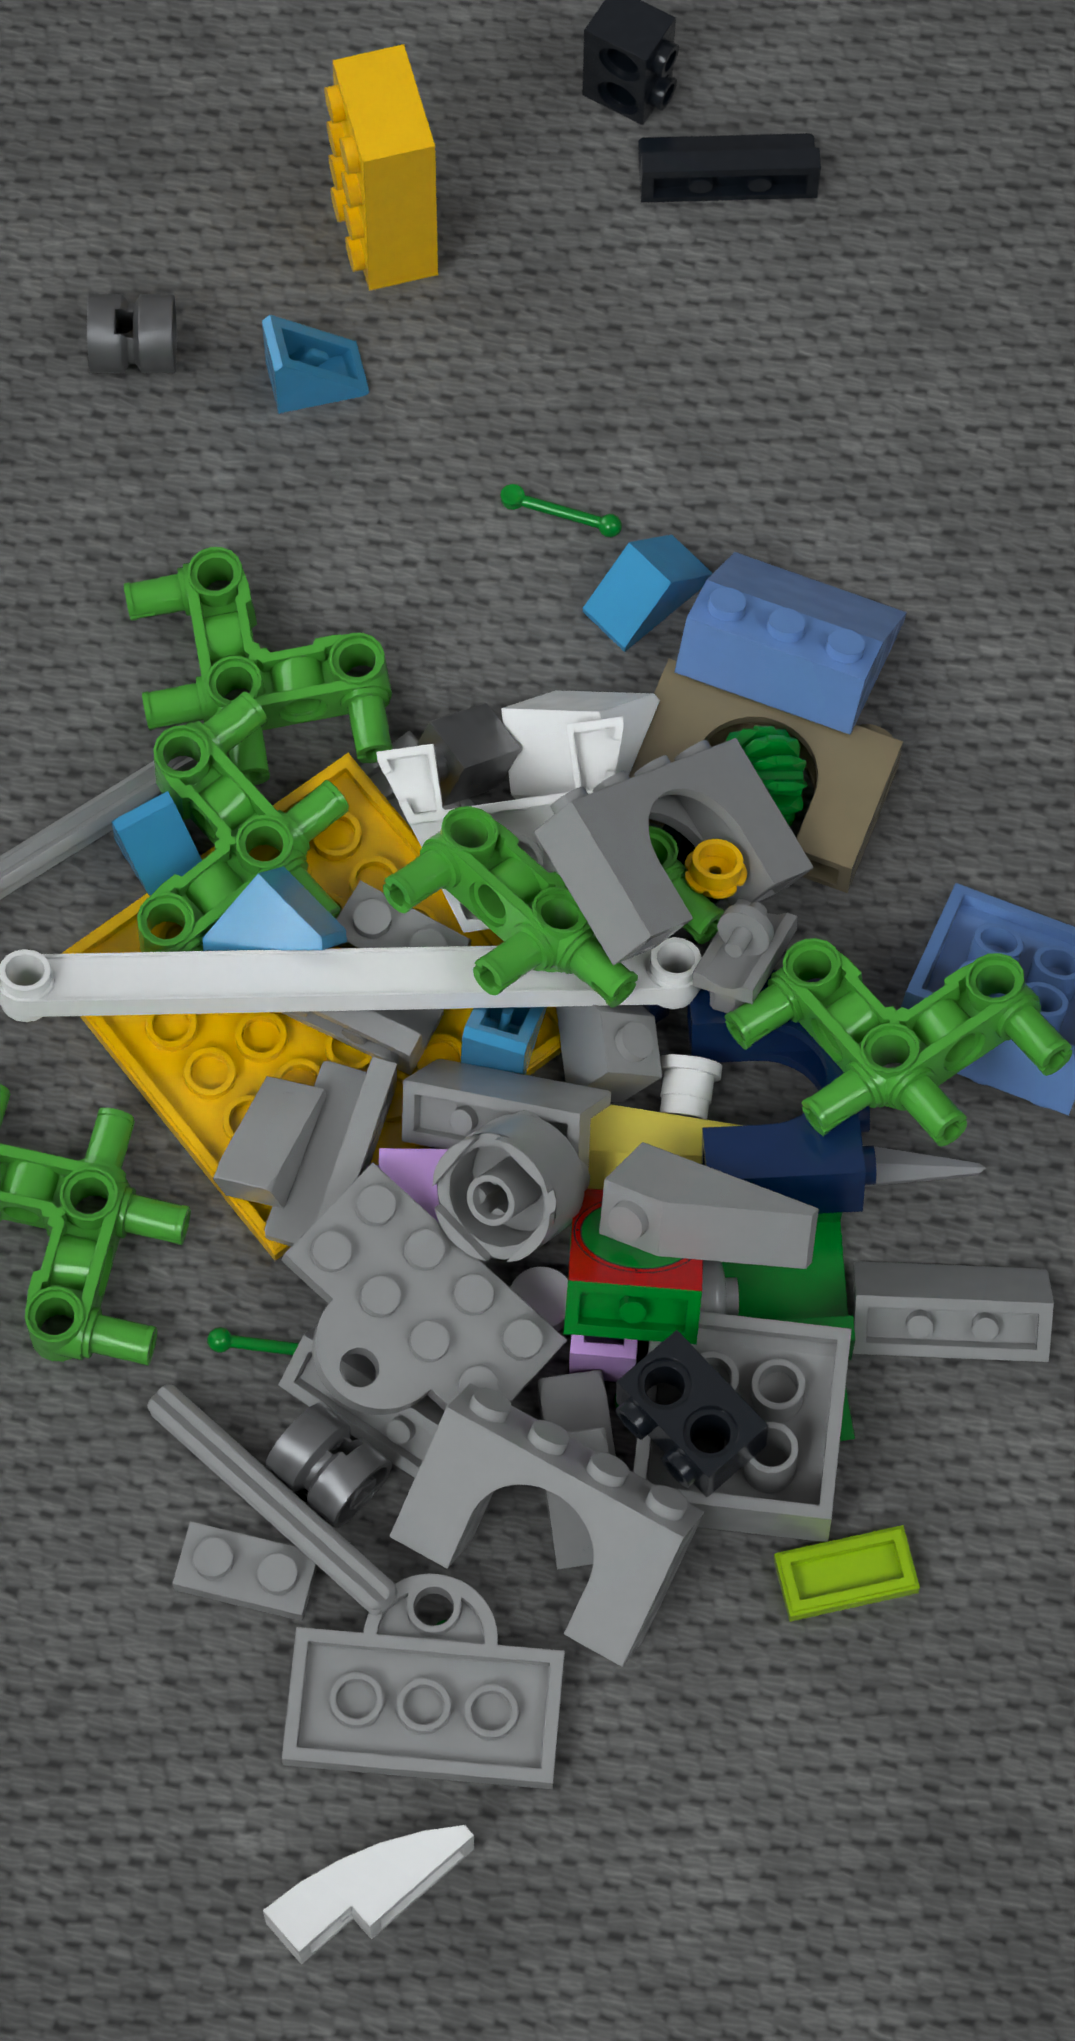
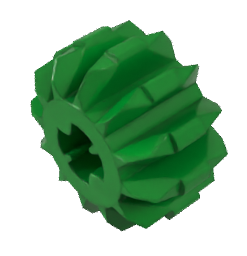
M754 726L753 728H744L741 731L729 732L726 741L734 738L738 740L787 824L792 826L795 812L802 811L803 809L802 790L808 786L803 779V770L807 763L806 760L799 758L800 744L798 739L790 738L786 729H775L774 726Z

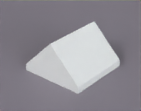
M555 690L501 708L503 725L521 748L508 771L511 795L515 799L570 792L575 789L566 724L623 716L624 730L616 773L626 771L629 775L660 700L653 693Z

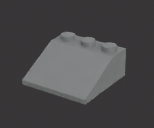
M700 1312L697 1345H691L769 1425L766 1447L708 1497L694 1484L685 1488L674 1479L661 1460L665 1453L648 1435L643 1440L637 1438L633 1473L655 1485H664L679 1491L686 1497L689 1504L704 1511L698 1525L700 1528L828 1542L832 1520L852 1329ZM649 1341L648 1354L662 1342ZM665 1383L654 1385L646 1393L653 1402L660 1405L675 1403L682 1396L675 1386ZM714 1431L701 1432L692 1439L694 1446L705 1453L719 1452L728 1445L726 1439Z

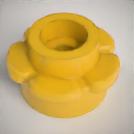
M705 840L699 843L685 860L684 865L688 870L685 873V880L688 886L696 893L703 894L706 897L714 899L731 897L736 893L737 886L740 887L746 882L747 869L743 863L742 853L734 844L726 840Z

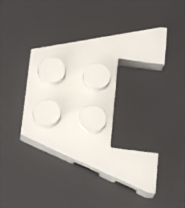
M623 716L566 724L575 789L584 787L587 793L591 794L598 784L616 774L624 730ZM434 744L376 752L377 761L422 848L427 839L441 830L445 815L450 810H453L443 808ZM569 792L472 806L484 810L495 821L512 832L519 839L518 846L547 872L558 873L534 831L555 815L550 806ZM442 889L463 933L489 929L450 892Z

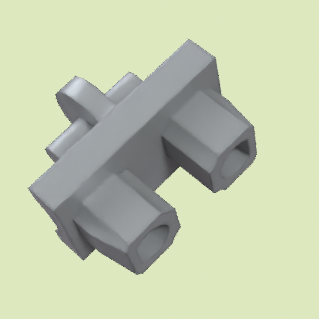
M738 898L735 904L729 906L721 915L717 925L718 932L693 971V986L710 991V1006L718 1011L728 1013L745 1002L753 1004L797 931L798 916L790 913L770 914L767 913V909L761 903H751Z

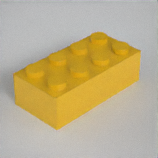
M402 44L332 60L334 85L324 87L326 104L331 121L326 122L333 153L328 155L330 171L334 182V187H331L330 191L337 221H346L349 236L345 237V243L352 271L363 270L369 291L438 275L435 143L405 46Z

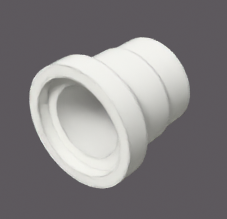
M679 1054L660 1056L663 1075L660 1112L707 1120L714 1082L721 1080L723 1066L716 1061L697 1056Z

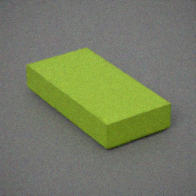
M903 1525L774 1553L773 1560L789 1622L917 1594L920 1590Z

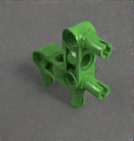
M209 547L199 551L189 563H184L183 567L177 568L178 574L124 583L125 597L131 621L185 611L186 616H191L197 647L201 676L196 677V683L142 692L143 706L149 730L204 720L205 723L233 701L224 698L230 691L245 688L250 690L249 694L264 710L267 722L230 750L229 758L254 786L262 784L270 778L263 730L349 715L359 762H378L376 752L392 750L385 709L389 705L392 690L384 650L381 643L373 636L365 633L331 635L315 638L313 645L276 652H269L267 648L260 649L259 643L254 642L252 628L257 625V619L247 578L239 557L231 550L223 547ZM218 580L231 582L221 590L206 589L211 583ZM357 666L373 668L367 675L361 677L346 675L349 670Z
M246 691L242 692L205 723L195 721L194 723L189 722L186 725L173 726L163 731L156 739L153 752L157 786L162 793L169 792L182 819H191L214 844L215 851L183 876L174 874L160 885L140 906L137 922L141 952L203 951V937L255 876L258 873L282 866L335 919H337L341 912L340 906L307 872L309 864L306 862V856L310 849L309 842L349 811L347 800L336 786L330 781L325 780L285 813L281 810L277 811L227 757V753L267 722V717L262 707ZM179 756L191 757L198 762L194 768L188 771H177L167 765L172 759ZM260 845H269L280 851L278 857L271 861L255 860L249 855L253 848ZM161 922L177 923L183 928L178 936L171 939L158 938L150 932Z
M465 806L450 810L443 819L441 830L423 844L420 856L385 878L384 882L386 884L383 885L384 896L389 904L398 912L405 914L440 889H446L504 941L486 955L475 961L476 966L473 967L477 983L490 995L496 996L500 994L504 989L531 970L565 972L566 974L574 973L580 980L587 983L611 1008L620 1005L635 989L638 975L626 968L621 962L616 965L611 963L561 876L556 872H547L518 846L519 839L512 832L495 821L490 814L482 809ZM649 826L650 840L655 854L693 917L683 928L694 937L697 943L704 944L718 932L717 925L724 910L718 908L703 894L696 893L688 886L685 880L687 869L677 859L679 850L676 841L661 828Z
M817 938L804 939L793 944L786 951L783 958V967L771 974V978L768 980V987L758 994L753 1004L745 1002L735 1010L724 1015L730 1034L745 1050L788 1021L799 1022L842 1069L844 1074L812 1096L801 1101L805 1117L822 1136L867 1106L871 1108L886 1106L900 1111L907 1110L938 1146H946L954 1142L965 1131L967 1117L938 1087L940 1084L1008 1040H1012L1045 1076L1060 1070L1072 1056L1071 1044L1040 1013V1000L1025 983L1024 970L1019 962L1011 956L1001 953L986 954L977 958L974 962L944 979L945 986L912 1008L906 1009L901 1007L896 1010L893 1006L885 1007L863 984L861 971L850 959L840 953L835 946L828 941ZM815 978H820V979H822V980L817 981V982H806V981H808V980H810V979H815ZM991 994H1005L1002 997H989ZM888 1063L902 1064L894 1068L882 1067Z
M1 1084L0 1128L11 1095L9 1094V1089ZM100 1108L98 1110L85 1159L74 1160L0 1143V1222L3 1219L46 1229L47 1235L50 1236L41 1270L34 1271L32 1274L25 1308V1322L33 1347L41 1357L50 1361L64 1362L72 1358L83 1361L84 1358L90 1359L93 1353L149 1366L154 1354L158 1333L156 1326L102 1315L101 1304L120 1238H125L127 1233L183 1245L189 1227L191 1210L190 1206L136 1195V1189L130 1187L122 1166L135 1121L131 1114L114 1108ZM88 1196H100L107 1200L105 1207L93 1214H84L75 1209L77 1204ZM55 1315H66L74 1320L66 1332L58 1335H49L41 1330L43 1323L49 1317Z

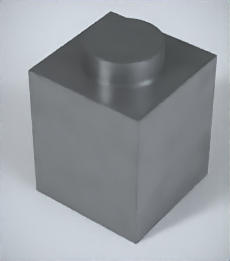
M487 702L429 721L416 745L434 744L443 807L500 786L521 750Z

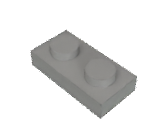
M361 880L336 919L346 929L347 942L337 945L341 948L471 946V939L413 908L405 914L398 912L389 904L383 892Z
M190 1521L172 1585L175 1591L303 1621L318 1566L295 1546Z

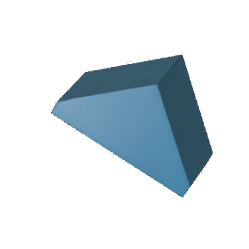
M268 315L262 320L265 361L278 414L362 397L369 393L356 341L273 315Z
M672 534L632 541L627 544L584 605L583 613L625 652L697 593L713 573Z
M168 791L111 821L116 843L149 896L174 874L183 876L202 861Z
M282 866L258 873L205 934L203 937V951L325 950L346 943L347 936L346 929Z
M547 1007L473 1008L462 1036L461 1063L526 1075Z

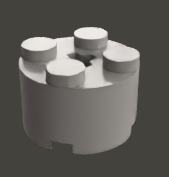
M527 1110L518 1111L515 1114L504 1115L488 1122L450 1147L443 1154L433 1174L432 1187L437 1184L439 1205L434 1208L438 1222L445 1234L466 1254L484 1261L490 1258L508 1260L507 1262L519 1261L533 1253L572 1223L573 1217L579 1213L582 1206L584 1192L590 1183V1174L588 1167L579 1159L571 1143L558 1129L542 1120L534 1112Z

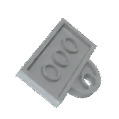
M373 1162L284 1253L281 1259L287 1267L328 1303L316 1326L312 1344L313 1361L320 1380L338 1401L362 1413L372 1415L398 1413L414 1406L426 1395L445 1411L446 1407L470 1383L479 1388L495 1390L504 1395L511 1403L567 1341L485 1264L459 1249L445 1234L439 1222ZM351 1354H360L367 1357L375 1367V1381L364 1387L350 1385L340 1373V1361Z
M419 1574L395 1583L398 1591L396 1599L380 1615L368 1614L363 1633L296 1627L282 1751V1764L284 1766L553 1789L565 1651L498 1645L497 1626L493 1613L483 1597L470 1585L447 1575ZM429 1594H439L446 1597L453 1606L451 1617L445 1623L437 1626L422 1623L414 1612L417 1602L422 1597Z

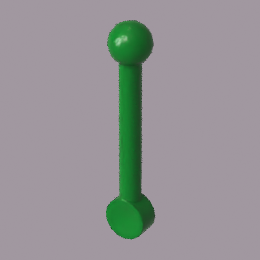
M509 484L501 490V502L507 509L529 508L598 528L603 536L609 538L617 536L622 529L621 520L614 514H606L600 517L525 495L522 487L517 484Z
M223 1327L213 1329L207 1337V1344L217 1353H223L229 1348L293 1355L299 1343L231 1335Z

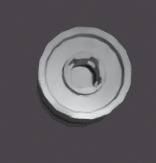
M89 294L87 305V351L90 373H125L130 364H136L142 373H175L177 365L175 295L140 294L135 303H128L123 294ZM133 330V337H125L120 334Z
M318 1402L304 1411L285 1430L270 1451L265 1463L266 1468L292 1491L308 1490L307 1504L334 1528H337L349 1522L377 1493L390 1473L392 1462L365 1438L352 1441L349 1438L350 1425L324 1402Z

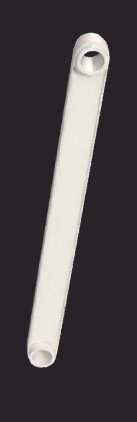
M672 937L667 938L649 951L621 962L626 968L638 975V980L635 982L636 986L633 992L620 1005H659L669 1009L684 1008L689 1005L701 989L693 986V971L702 958L699 949L692 942L684 938ZM497 946L41 954L34 950L23 949L10 953L0 963V1005L8 1017L22 1022L36 1021L42 1017L609 1006L587 983L580 980L574 973L566 974L565 972L531 970L504 989L500 994L496 996L490 995L477 983L473 967L476 966L475 961L486 955Z

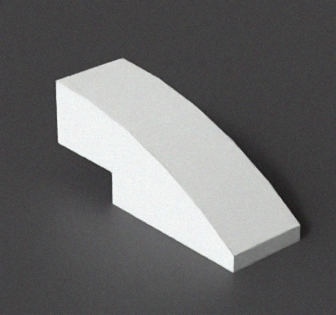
M465 1825L425 1830L380 1842L344 1857L299 1882L263 1910L265 1922L301 1965L353 1919L370 1939H373L474 1850V1835Z

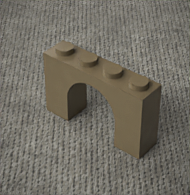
M669 658L654 692L660 702L629 777H635L634 773L663 755H667L671 763L674 762L677 755L700 741L707 740L711 747L724 743L729 732L741 731L744 728H753L754 726H774L775 729H786L790 738L798 739L799 758L806 760L807 765L804 769L810 778L814 791V796L796 837L814 867L802 877L848 893L898 770L903 741L893 738L888 731L872 724H861L860 726L855 724L851 735L675 673L677 661ZM649 819V822L662 827L665 824L656 820Z

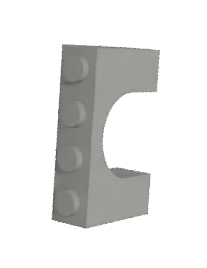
M736 738L713 747L710 746L707 740L700 741L677 755L672 763L667 755H663L641 767L634 773L635 777L632 778L629 777L626 771H621L598 784L591 794H588L584 787L574 789L557 799L550 806L555 815L534 831L613 965L657 947L693 919L655 854L649 835V819L665 823L676 829L695 847L708 839H722L734 844L740 850L743 856V863L747 869V878L744 885L737 886L736 893L727 898L731 905H734L738 898L751 903H762L774 898L814 868Z
M470 1383L446 1407L389 1537L447 1569L471 1543L495 1490L511 1485H531L556 1494L565 1500L583 1520L591 1537L594 1555L591 1576L564 1635L623 1667L645 1639L703 1517L704 1511L689 1504L686 1497L679 1491L668 1486L655 1485L629 1471L628 1466L619 1458L607 1453H597L571 1439L568 1432L561 1426L550 1421L537 1420L511 1406L510 1401L501 1393L488 1388H479Z

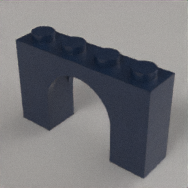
M771 975L767 979L761 991L768 987V980L771 978ZM815 978V979H810V980H808V981H806V982H817V981H820V980H822V979H820V978ZM700 989L693 1001L687 1005L690 1056L702 1057L718 1063L741 1061L780 1063L802 1073L815 1085L818 1091L844 1074L842 1069L799 1022L788 1021L745 1050L735 1041L726 1026L725 1021L727 1020L724 1018V1015L727 1013L715 1010L710 1006V991ZM869 1106L854 1114L824 1136L820 1135L812 1127L804 1113L794 1119L776 1124L702 1128L701 1164L819 1209L818 1214L861 1212L864 1205L865 1185H876L874 1145L863 1146L861 1133L869 1132L870 1130Z

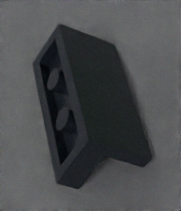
M810 133L645 137L638 141L641 203L818 198L821 172L820 148H815L814 136Z

